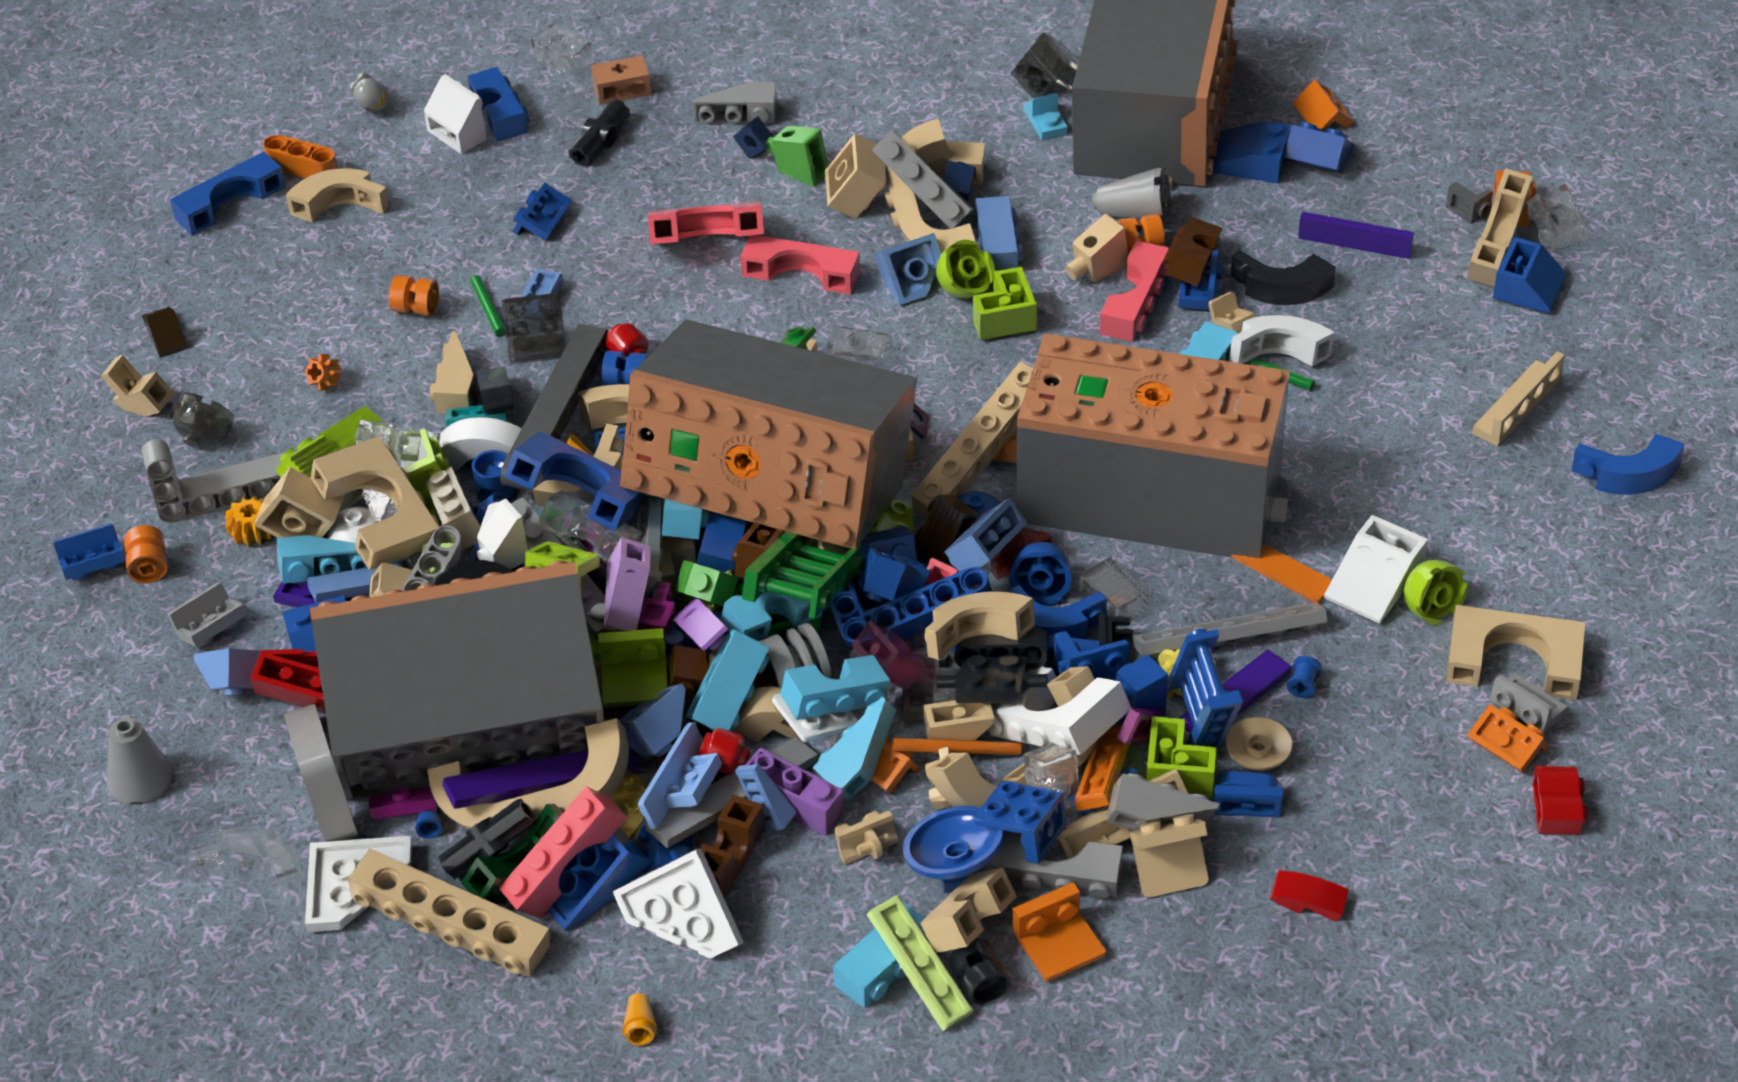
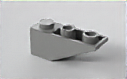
M747 82L693 99L694 123H749L757 116H759L763 123H775L777 107L776 82Z
M1123 773L1113 786L1106 822L1134 831L1141 829L1140 825L1155 821H1160L1161 824L1174 822V817L1193 814L1194 817L1206 821L1219 808V803L1210 801L1208 797L1201 794L1191 795L1178 791L1176 787L1170 784H1156L1146 781L1144 777L1138 774Z

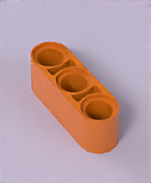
M278 134L268 136L263 141L264 152L282 167L283 173L307 178L322 171L338 169L335 152L329 147Z

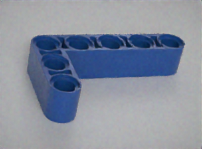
M971 567L864 612L850 581L830 602V607L850 652L856 656H867L902 641V638L907 639L925 631L933 621L932 611L945 603L941 602L944 598L952 597V599L973 593L993 591L986 572L979 567ZM974 585H981L978 589H971ZM847 609H853L850 613L843 614ZM923 609L919 614H912L916 610ZM887 622H893L892 625L883 627ZM864 634L862 638L854 640L857 635Z

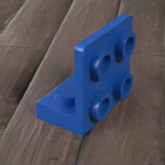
M1067 631L1054 634L1053 652L1054 674L1058 677L1070 667H1089L1094 679L1098 677L1116 681L1117 671L1129 662L1130 645L1127 640H1121L1081 651L1079 644L1072 641Z
M1006 781L1000 782L973 817L975 825L1021 833V845L1025 850L1026 862L1039 864L1067 826L1063 792Z

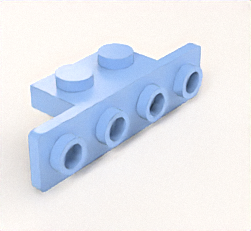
M694 722L686 724L638 802L640 812L650 829L659 827L670 808H690L698 805L722 765V761L717 753L699 755L703 738Z

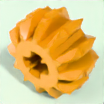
M253 496L250 500H246L242 497L240 503H231V509L225 511L226 531L235 540L236 544L244 542L249 547L252 542H257L261 545L263 538L271 540L270 533L254 525L264 499L258 500L256 496Z

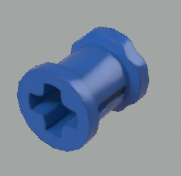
M1307 655L1299 656L1294 660V674L1288 680L1286 688L1294 696L1308 699L1315 694V680L1322 672V665L1314 657Z

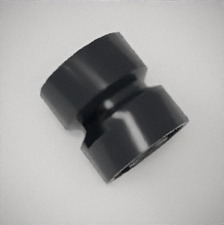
M981 937L975 938L967 947L954 949L951 953L949 964L957 978L962 981V987L972 1003L978 1005L998 999L1008 990L1010 977L1000 961L997 960V955L986 939Z

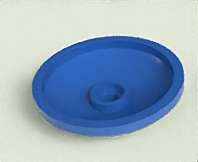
M950 807L937 811L918 822L905 838L903 853L908 866L919 875L938 880L957 879L973 874L991 862L1003 845L1004 830L975 825L973 817L981 807Z

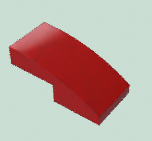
M1279 870L1276 873L1269 900L1296 913H1301L1307 908L1337 922L1343 915L1349 889L1312 875Z

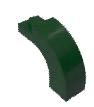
M546 804L537 818V822L519 844L498 856L477 857L461 884L469 893L494 904L509 901L499 887L563 814L561 809L556 804Z

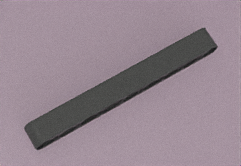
M584 324L577 325L503 463L500 476L501 485L533 491L504 477L514 449L539 431L560 440L579 403L578 392L586 390L604 355L608 329Z

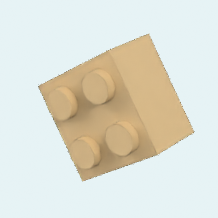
M854 133L827 167L825 179L827 206L857 219L862 211H866L869 208L871 200L875 195L883 191L887 183L885 163L872 151L877 143Z
M290 467L264 498L254 525L277 538L305 535L322 538L335 523L344 496L340 495L325 501L310 477Z

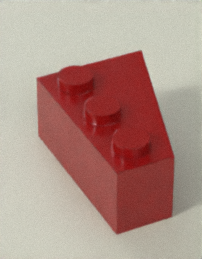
M303 649L261 650L250 677L256 694L301 707L315 703L317 711L326 713L316 651L303 652Z

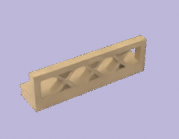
M1557 351L1545 364L1535 360L1473 426L1472 434L1499 446L1561 380L1565 355Z

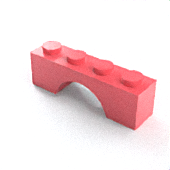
M750 235L740 256L743 277L769 281L782 272L802 270L817 276L822 282L823 290L850 295L860 274V255L857 251L761 235Z
M1136 240L1127 258V279L1137 287L1127 293L1109 295L1100 313L1101 335L1133 342L1137 332L1142 333L1146 322V313H1152L1155 295H1160L1163 288L1164 276L1169 277L1165 275L1168 264L1164 263L1168 247Z
M586 786L499 889L516 910L540 919L562 894L559 889V878L567 863L583 849L594 844L606 843L626 820L627 816L608 795Z

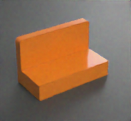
M1316 79L1293 101L1294 106L1306 122L1316 125L1317 128L1322 129L1321 132H1324L1334 121L1345 128H1349L1354 122L1332 90Z

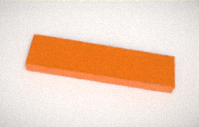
M1264 543L1260 558L1231 554V558L1318 604L1324 599V594L1332 581L1327 576Z
M1122 725L1111 727L1097 740L1090 754L1074 800L1077 811L1109 806L1113 786L1119 778L1130 743L1117 739Z

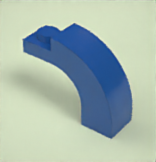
M1655 434L1648 447L1642 452L1630 456H1618L1579 443L1574 453L1571 471L1583 477L1597 480L1595 489L1602 492L1620 495L1645 493L1659 488L1674 476L1681 464L1685 444Z
M1019 585L1005 591L1028 596ZM1101 591L1065 607H1048L1033 600L1034 627L1045 630L1048 635L1067 631L1071 638L1087 640L1088 628L1098 626L1099 614L1107 616V598Z

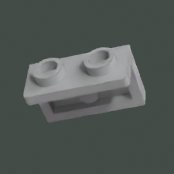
M221 583L212 585L168 613V617L179 639L195 647L210 643L214 639L213 636L223 630L234 628L239 624L240 619L248 615L242 603L229 598Z
M1516 673L1509 678L1502 674L1498 675L1495 678L1489 699L1498 706L1509 709L1526 724L1530 723L1536 726L1543 733L1565 717L1568 708L1567 705Z

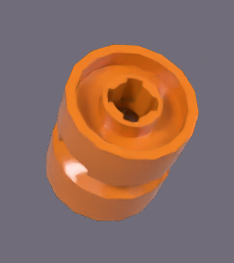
M1159 214L1142 216L1140 221H1137L1135 217L1118 220V223L1125 228L1128 254H1130L1136 240L1164 246V230Z
M395 275L389 290V306L391 311L410 313L413 310L414 314L433 316L439 302V284L437 280L419 278L416 281L414 277Z
M149 525L136 526L130 529L124 537L128 576L131 580L143 584L161 580L168 570L164 534L160 529Z

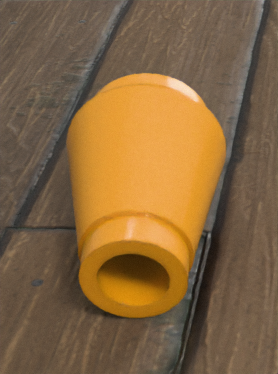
M636 993L628 999L622 1032L627 1041L632 1045H647L654 1039L658 1028L648 996Z

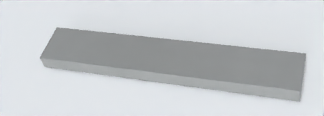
M797 737L769 751V753L803 770L816 764L818 754ZM735 772L709 785L698 805L690 808H670L658 828L650 829L646 821L645 829L666 848H669L718 820L732 794L745 799L748 798Z

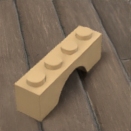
M1505 168L1487 224L1481 238L1478 239L1470 260L1467 279L1495 287L1497 271L1512 242L1530 193L1533 176Z

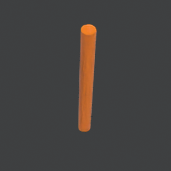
M893 738L892 750L903 752L939 753L938 749L947 746L950 749V753L1020 756L1022 746L1019 742Z

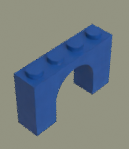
M541 431L514 449L504 475L505 478L530 490H533L546 480L564 481L586 490L595 497L587 518L614 531L639 511L645 497V493L620 487L621 470Z

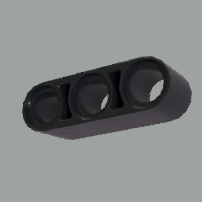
M505 366L476 371L485 415L514 410L512 391Z
M1037 627L1030 629L1018 641L998 635H977L956 644L954 660L961 667L963 658L975 655L984 657L1015 655L1017 657H1028V669H1036L1042 667L1047 660L1050 638L1045 630Z

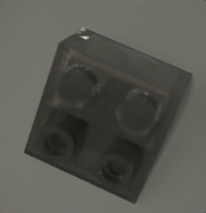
M1043 31L1011 71V75L1032 99L1056 93L1060 97L1072 92L1079 60L1063 42Z

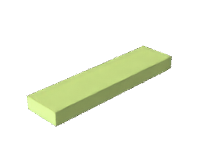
M898 895L867 913L868 918L942 1031L947 1030L974 1012Z

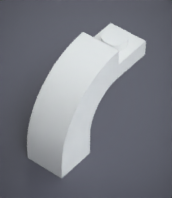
M1267 315L1243 321L1242 332L1233 336L1230 343L1229 362L1245 363L1262 354L1279 353L1295 357L1313 367L1331 357L1335 332L1318 323L1299 317Z
M468 418L448 426L437 439L442 448L443 457L448 459L454 471H458L467 461L485 451L497 450L508 455L522 428L493 418Z

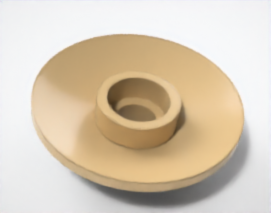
M1251 717L1237 722L1230 728L1226 736V749L1229 756L1245 768L1269 770L1280 766L1288 759L1292 751V739L1287 729L1280 723L1268 718Z

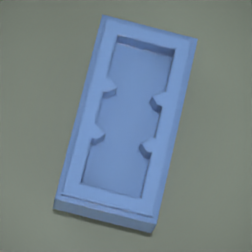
M536 269L516 305L517 313L544 318L564 282L563 273Z

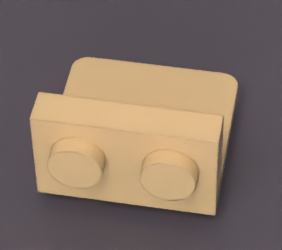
M1193 814L1174 817V822L1171 823L1149 822L1140 825L1141 829L1130 831L1141 892L1144 896L1154 897L1207 884L1208 874L1201 842V836L1207 835L1205 821L1194 817Z

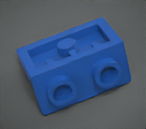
M544 182L539 191L533 189L525 202L528 205L527 208L521 206L516 213L513 221L517 224L513 233L518 234L522 227L546 241L573 200Z

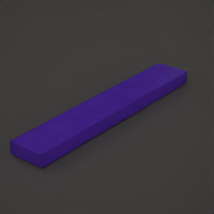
M630 747L628 765L624 776L638 774L640 767ZM589 750L444 777L442 786L454 809L520 797L561 786L574 780L584 769Z

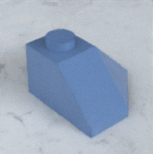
M931 233L874 254L882 279L899 305L928 295L936 274V266L941 251L935 234Z
M228 648L194 654V661L210 689L224 690V696H243V690L253 689L250 677L261 651Z
M683 684L666 688L658 693L659 701L653 698L645 704L641 703L619 719L626 728L628 745L642 757L650 755L662 756L673 747L671 742L680 735L686 690Z

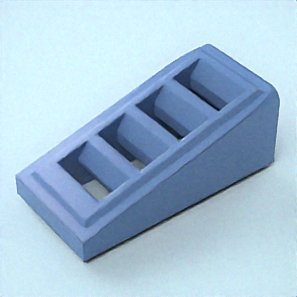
M759 764L738 766L735 772L748 800L763 804L764 831L783 830L797 813L794 807Z

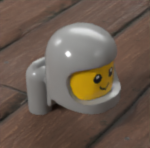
M365 72L359 73L357 79L349 85V91L353 94L356 103L367 111L381 112L390 102V96L385 86Z

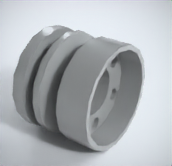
M809 623L799 625L797 631L794 628L786 630V644L778 634L758 640V642L770 647L766 654L769 656V687L782 688L787 669L816 665L824 676L832 679L826 650L817 632Z

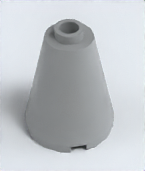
M1165 167L1148 170L1099 186L1097 192L1092 195L1094 209H1098L1101 215L1106 213L1109 216L1120 218L1135 217L1137 220H1140L1142 216L1159 214L1162 224L1169 223L1171 214H1166V206H1171L1172 199L1168 175H1162L1166 170Z
M134 718L117 720L111 725L108 735L107 786L109 792L114 799L131 805V802L147 804L160 798L170 788L172 783L173 771L170 762L138 720Z

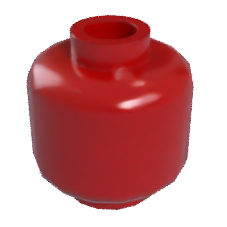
M617 324L606 335L607 351H621L626 356H629L632 352L647 354L649 341L633 324Z
M716 728L712 733L707 732L705 734L699 755L717 753L722 761L718 772L731 775L735 773L738 766L745 765L748 762L750 749L745 748L746 740L742 734L723 728Z

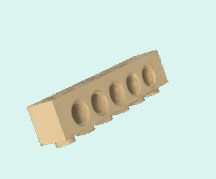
M1020 361L911 494L914 512L927 519L929 515L927 512L928 505L937 495H953L957 498L959 495L966 493L1017 431V416L1033 368Z
M370 848L348 878L350 897L359 905L364 907L371 906L382 911L390 919H400L411 924L421 933H431L442 938L450 946H460L469 950L481 960H491L498 963L510 973H520L530 977L550 947L548 927ZM445 914H452L448 917L443 916ZM476 927H481V928H482V929H480V930H473V928H476ZM504 941H513L512 943L508 944L502 943Z

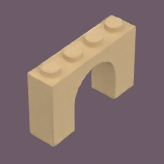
M380 436L313 459L310 478L325 501L353 490L372 489L385 494L396 505L398 511L393 516L358 529L355 549L369 571L378 568L382 562L389 564L421 552L422 545L428 543L433 532L440 527L436 516L431 515L426 508L421 493L416 492L412 487L405 469H401L397 464L392 449L384 444Z
M1455 605L1446 682L1478 687L1482 657L1486 651L1499 644L1516 643L1533 649L1543 659L1546 666L1544 692L1556 698L1577 700L1581 680L1585 622Z

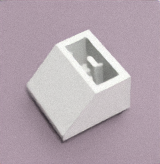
M446 74L441 76L424 109L427 131L460 154L467 152L486 140V124L483 119V103L478 94L465 88L459 81L453 80Z

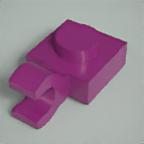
M659 581L654 598L644 597L637 630L663 628L664 634H668L676 611L675 602H672L674 595L670 593L672 583Z

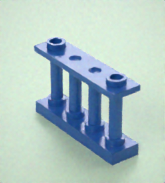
M1202 628L1190 632L1185 637L1168 678L1167 691L1181 688L1194 726L1186 745L1216 747L1217 750L1221 749L1243 701L1239 690L1228 692V690L1223 689L1212 657V651L1220 635L1218 629L1207 631Z

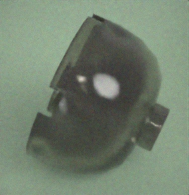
M182 393L175 405L172 416L174 427L177 433L183 437V442L193 448H199L200 445L212 446L221 442L231 430L234 414L218 402L212 401L211 405L201 402L204 396Z

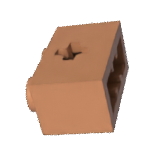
M643 55L591 65L593 87L599 105L613 102L614 99L623 101L652 95L650 74Z

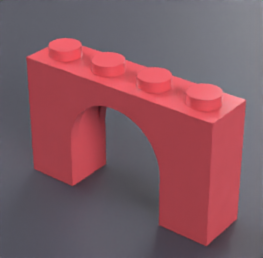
M760 201L648 211L650 244L679 242V239L713 234H735L736 237L764 234Z

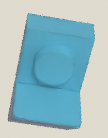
M1057 93L1034 98L1023 104V109L1041 140L1067 135V125L1058 112Z

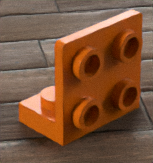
M1074 882L1013 908V934L1045 982H1050L1106 956L1105 948L1080 914V891Z

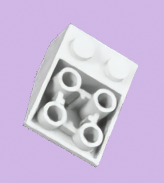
M1371 515L1355 536L1324 594V599L1380 624L1403 594L1406 580L1411 571L1418 564L1425 562L1428 539Z

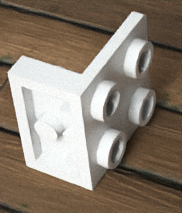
M780 693L773 695L772 698L773 704L803 742L827 737L835 745L841 739L843 732L858 722V719L851 710L796 720Z

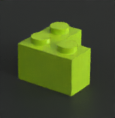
M1022 266L994 271V292L973 295V322L980 340L1037 330V304Z
M1152 716L1146 781L1155 779L1177 768L1189 794H1201L1208 798H1213L1216 747L1184 745L1185 719Z

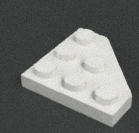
M411 836L310 843L305 914L307 932L341 930L368 908L359 905L350 897L348 878L369 848L412 867Z
M697 849L613 891L626 923L657 933L656 936L679 946L685 945L699 951L698 954L705 957H716L744 943L702 849Z

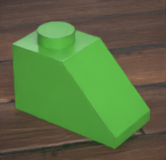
M683 560L674 590L724 606V603L733 596L738 577Z

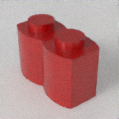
M1535 766L1532 789L1539 834L1580 835L1582 824L1588 823V805L1582 804L1581 799L1585 791L1584 778L1578 776L1576 767Z

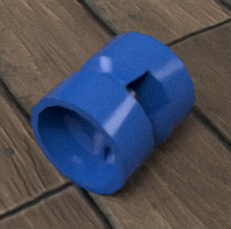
M606 351L602 365L603 386L629 385L630 374L649 355L632 352L629 356H626L621 351Z
M489 450L482 452L472 462L476 494L480 503L492 494L500 500L507 499L510 502L516 494L515 488L503 486L500 482L502 466L507 457V454L502 451Z

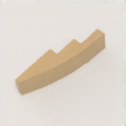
M1177 768L1149 781L1156 784H1170L1176 787L1178 791L1188 793ZM1103 806L1066 826L1058 836V839L1067 858L1070 859L1079 854L1088 842L1115 845L1131 838L1130 831L1133 830L1106 822L1109 806Z

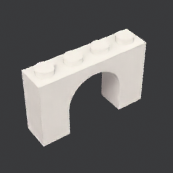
M1051 668L1028 669V674H1048V683L1056 678ZM1097 677L1071 701L1051 710L1048 709L1056 701L1049 687H1028L1023 693L1021 703H990L995 723L987 731L995 737L1081 755L1130 710L1131 706L1121 682Z

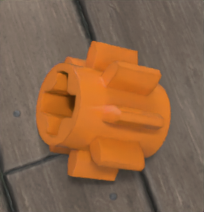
M319 354L318 358H309L310 363L305 370L309 385H317L318 390H328L329 386H338L337 381L343 373L338 364V359H330L329 354Z

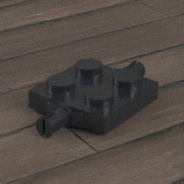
M975 655L963 658L961 669L956 675H937L936 686L937 689L956 688V703H1021L1023 693L1028 687L1048 688V674H1028V657H1017L1015 655L984 657Z

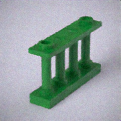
M786 531L746 569L742 599L755 602L763 593L772 591L811 602L809 618L815 619L824 609L829 607L830 602L856 575H860L864 565V557L861 556L862 544H859L856 549L851 548L845 555L805 545V541H802V535Z

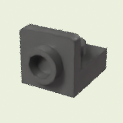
M1455 182L1449 186L1446 208L1472 224L1490 213L1493 192L1487 189L1477 195L1458 182Z

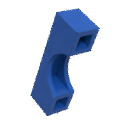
M263 151L171 198L170 203L174 219L193 236L216 224L215 213L224 202L241 196L264 199L284 189L286 186L282 167Z

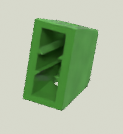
M787 126L778 135L770 137L766 141L767 148L765 150L767 153L775 155L777 168L780 172L813 187L825 177V170L829 164L821 129Z

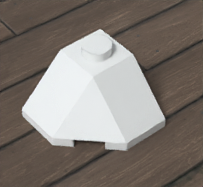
M507 499L488 505L477 536L479 551H477L478 559L496 562L509 569L525 563V552L528 549L522 516Z

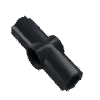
M614 99L596 119L590 117L585 121L582 135L568 150L569 158L575 164L580 166L589 164L603 147L610 148L615 143L617 131L630 117V109L626 107L623 101Z
M521 798L513 801L495 816L488 817L474 825L466 832V837L439 855L440 865L446 874H449L454 880L459 879L469 871L477 857L497 856L509 846L511 840L534 825L537 821L533 810Z

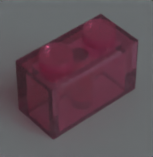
M872 620L867 623L852 644L861 657L874 655L890 679V683L906 691L925 667V664L896 633Z

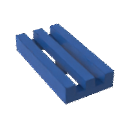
M1215 785L1214 802L1219 803V808L1214 814L1222 816L1279 817L1282 810L1283 787Z

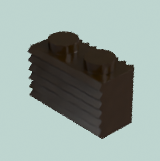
M937 495L928 505L927 512L929 515L925 524L916 533L917 542L915 548L916 552L922 555L923 558H926L927 561L935 558L952 566L945 551L976 521L979 513L953 495Z

